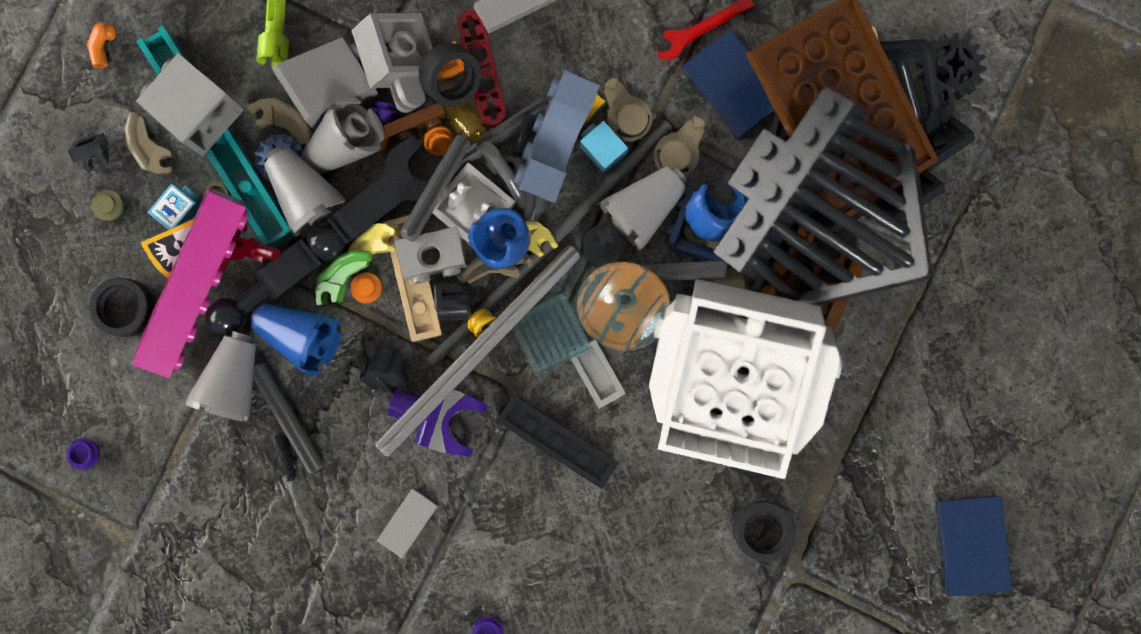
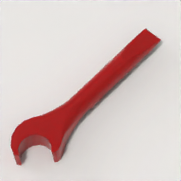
M739 0L689 28L665 31L663 38L671 43V48L666 52L658 51L657 57L664 61L675 60L694 39L754 7L752 0Z

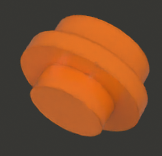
M441 125L434 126L424 134L423 144L429 153L443 156L452 143L454 136L449 128Z
M361 273L353 279L351 293L357 301L369 304L375 302L380 297L382 283L372 273Z

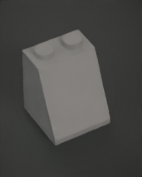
M343 38L334 40L272 67V70L298 111L314 131H316L330 106L338 98L345 96L357 98L362 101L359 105L364 107L380 97L375 88L370 89L366 74L359 64L361 59L354 43L348 46Z
M179 54L164 63L161 73L153 82L147 83L142 88L140 97L136 100L140 106L178 140L201 156L207 153L244 111L232 98Z

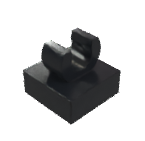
M104 133L74 142L68 153L73 163L82 160L83 168L90 172L94 168L91 158L99 159L103 167L108 165L109 157L104 151L108 147L109 142Z

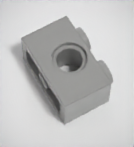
M457 227L421 234L413 242L408 241L406 238L394 241L402 277L407 281L412 280V284L428 282L431 280L430 275L442 273L443 277L458 275L462 273L461 268L468 267L460 231ZM431 249H436L440 252V259L434 265H428L424 260L426 252Z

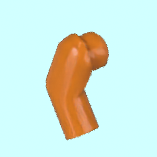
M100 22L94 25L87 42L93 68L100 69L108 66L104 44L106 40H113L116 36L115 27L110 23L103 24Z

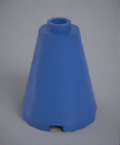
M265 304L257 308L251 317L252 330L301 372L309 376L320 374L322 371L318 368L323 363L328 365L332 361L341 340L342 333L337 331V325H341V322L332 316Z

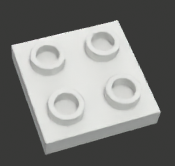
M467 163L445 189L432 214L449 228L457 227L461 238L469 243L468 231L472 224L483 214L499 208L512 209L516 202L471 164Z

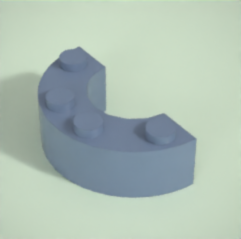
M567 71L563 72L560 79L554 77L547 94L551 96V100L545 114L538 113L532 128L533 131L537 132L533 143L527 142L521 159L526 160L525 166L520 165L514 183L519 184L518 189L552 203L556 202L566 176V167L572 149L590 113L600 85Z

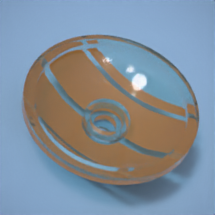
M614 262L597 268L585 279L577 297V313L582 327L598 343L616 350H635L645 347L657 339L654 337L657 320H664L666 309L670 306L671 302L666 286L655 273L635 263ZM628 295L631 300L624 301L621 299V296Z

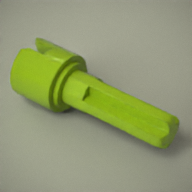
M267 0L265 32L258 36L256 61L261 65L267 61V57H271L270 65L272 67L288 60L289 39L284 35L286 0Z

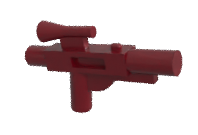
M245 225L244 228L242 229V231H244V232L247 231V226H246V225ZM236 229L232 240L236 241L235 248L229 259L223 258L219 268L223 269L224 272L229 260L241 261L245 257L260 262H265L266 258L276 261L280 256V250L256 242L253 237H250V239L240 237L241 230Z

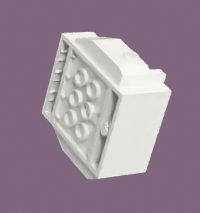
M696 279L692 296L676 294L675 300L666 309L664 320L658 319L654 337L660 339L649 388L657 422L663 423L658 449L785 479L791 454H798L822 427L835 378L838 379L841 373L843 361L840 360L832 329L825 326L821 306ZM738 314L748 316V319L738 317ZM741 366H746L750 371L743 375L737 370ZM713 408H719L722 410V413H712L711 410ZM746 415H751L754 420L750 422L742 420V418Z

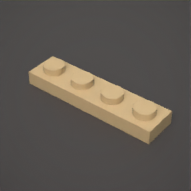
M409 216L384 221L383 224L391 225L401 230ZM391 235L389 243L396 247L394 241L404 239V237ZM395 249L390 254L411 342L443 335L440 321H438L437 310L435 309L431 282L412 284V280H405L402 277Z

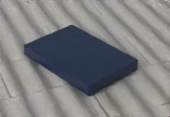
M729 29L684 64L682 70L739 139L774 112L775 109L745 54L749 51L732 30Z
M1002 496L936 501L946 595L953 597L1012 591Z

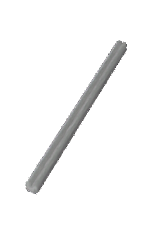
M566 246L376 442L375 446L385 456H390L579 260L580 253L573 246Z

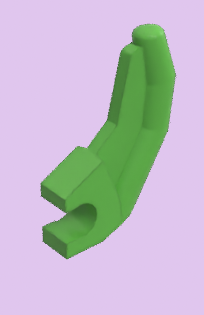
M354 249L337 256L317 278L315 287L317 306L328 305L327 296L329 293L331 294L332 303L342 302L349 277L369 266V262L373 258L372 253Z

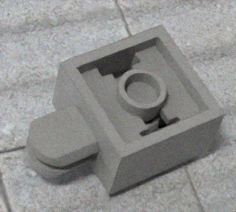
M370 13L351 30L370 89L390 87L396 108L403 113H411L426 101L419 82V69L424 57L433 49L422 14Z

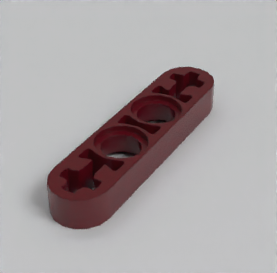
M466 11L459 16L457 21L462 47L471 53L475 48H483L487 52L486 59L479 62L482 68V77L488 76L492 78L494 86L487 92L478 89L474 97L482 123L486 127L494 128L506 120L507 114L487 30L476 11ZM473 20L475 24H480L475 26L478 40L472 41L469 29L464 28L468 26L467 21ZM492 98L495 110H501V112L497 113V119L491 120L490 116H484V114L489 112L486 100L480 102V99Z

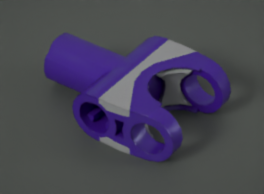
M396 389L387 415L400 419L420 396ZM453 389L421 422L414 443L438 452L471 457L474 448L462 444V441L454 436L451 429L452 420L456 414L464 410L470 411L474 409L486 413L488 405L464 392Z

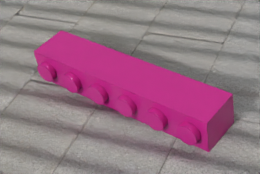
M208 187L133 355V366L170 378L173 369L179 371L186 353L181 352L185 342L191 343L198 329V325H195L194 322L198 314H205L211 298L207 296L211 285L217 287L223 274V269L219 268L224 257L229 259L235 248L236 241L232 240L236 229L242 231L248 219L249 213L245 212V202Z

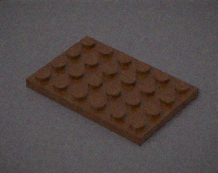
M836 0L745 53L789 138H791L823 88L827 87L854 102L867 113L865 122L911 146L915 150L918 174L939 161L858 0ZM855 134L852 137V140L899 166L898 155L895 152L860 134ZM842 152L839 156L893 190L902 185V182L894 180L892 177L851 154ZM830 170L827 174L871 203L880 199L877 195L833 170ZM820 186L818 187L817 191L822 198L848 215L853 216L859 212Z

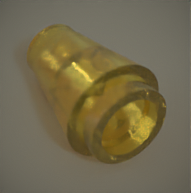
M464 104L455 107L444 106L446 115L456 135H463L472 142L485 133L486 129L483 126V120Z

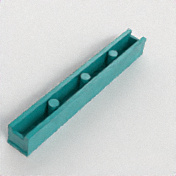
M163 25L158 28L159 32L146 40L141 38L136 41L157 76L161 73L164 63L174 58L177 54L181 55L191 64L174 35ZM229 126L206 154L231 195L245 202V212L249 213L247 220L261 243L278 248L296 236L290 231L279 203Z

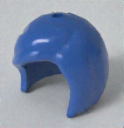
M704 184L699 190L694 191L688 201L684 212L685 219L690 229L699 238L709 242H720L746 205V198L743 193H740L735 202L720 204L713 196L706 192L708 186Z
M499 208L483 214L472 224L468 231L469 244L476 255H478L483 263L495 269L507 268L518 263L525 256L531 242V233L525 220L518 212L509 208Z

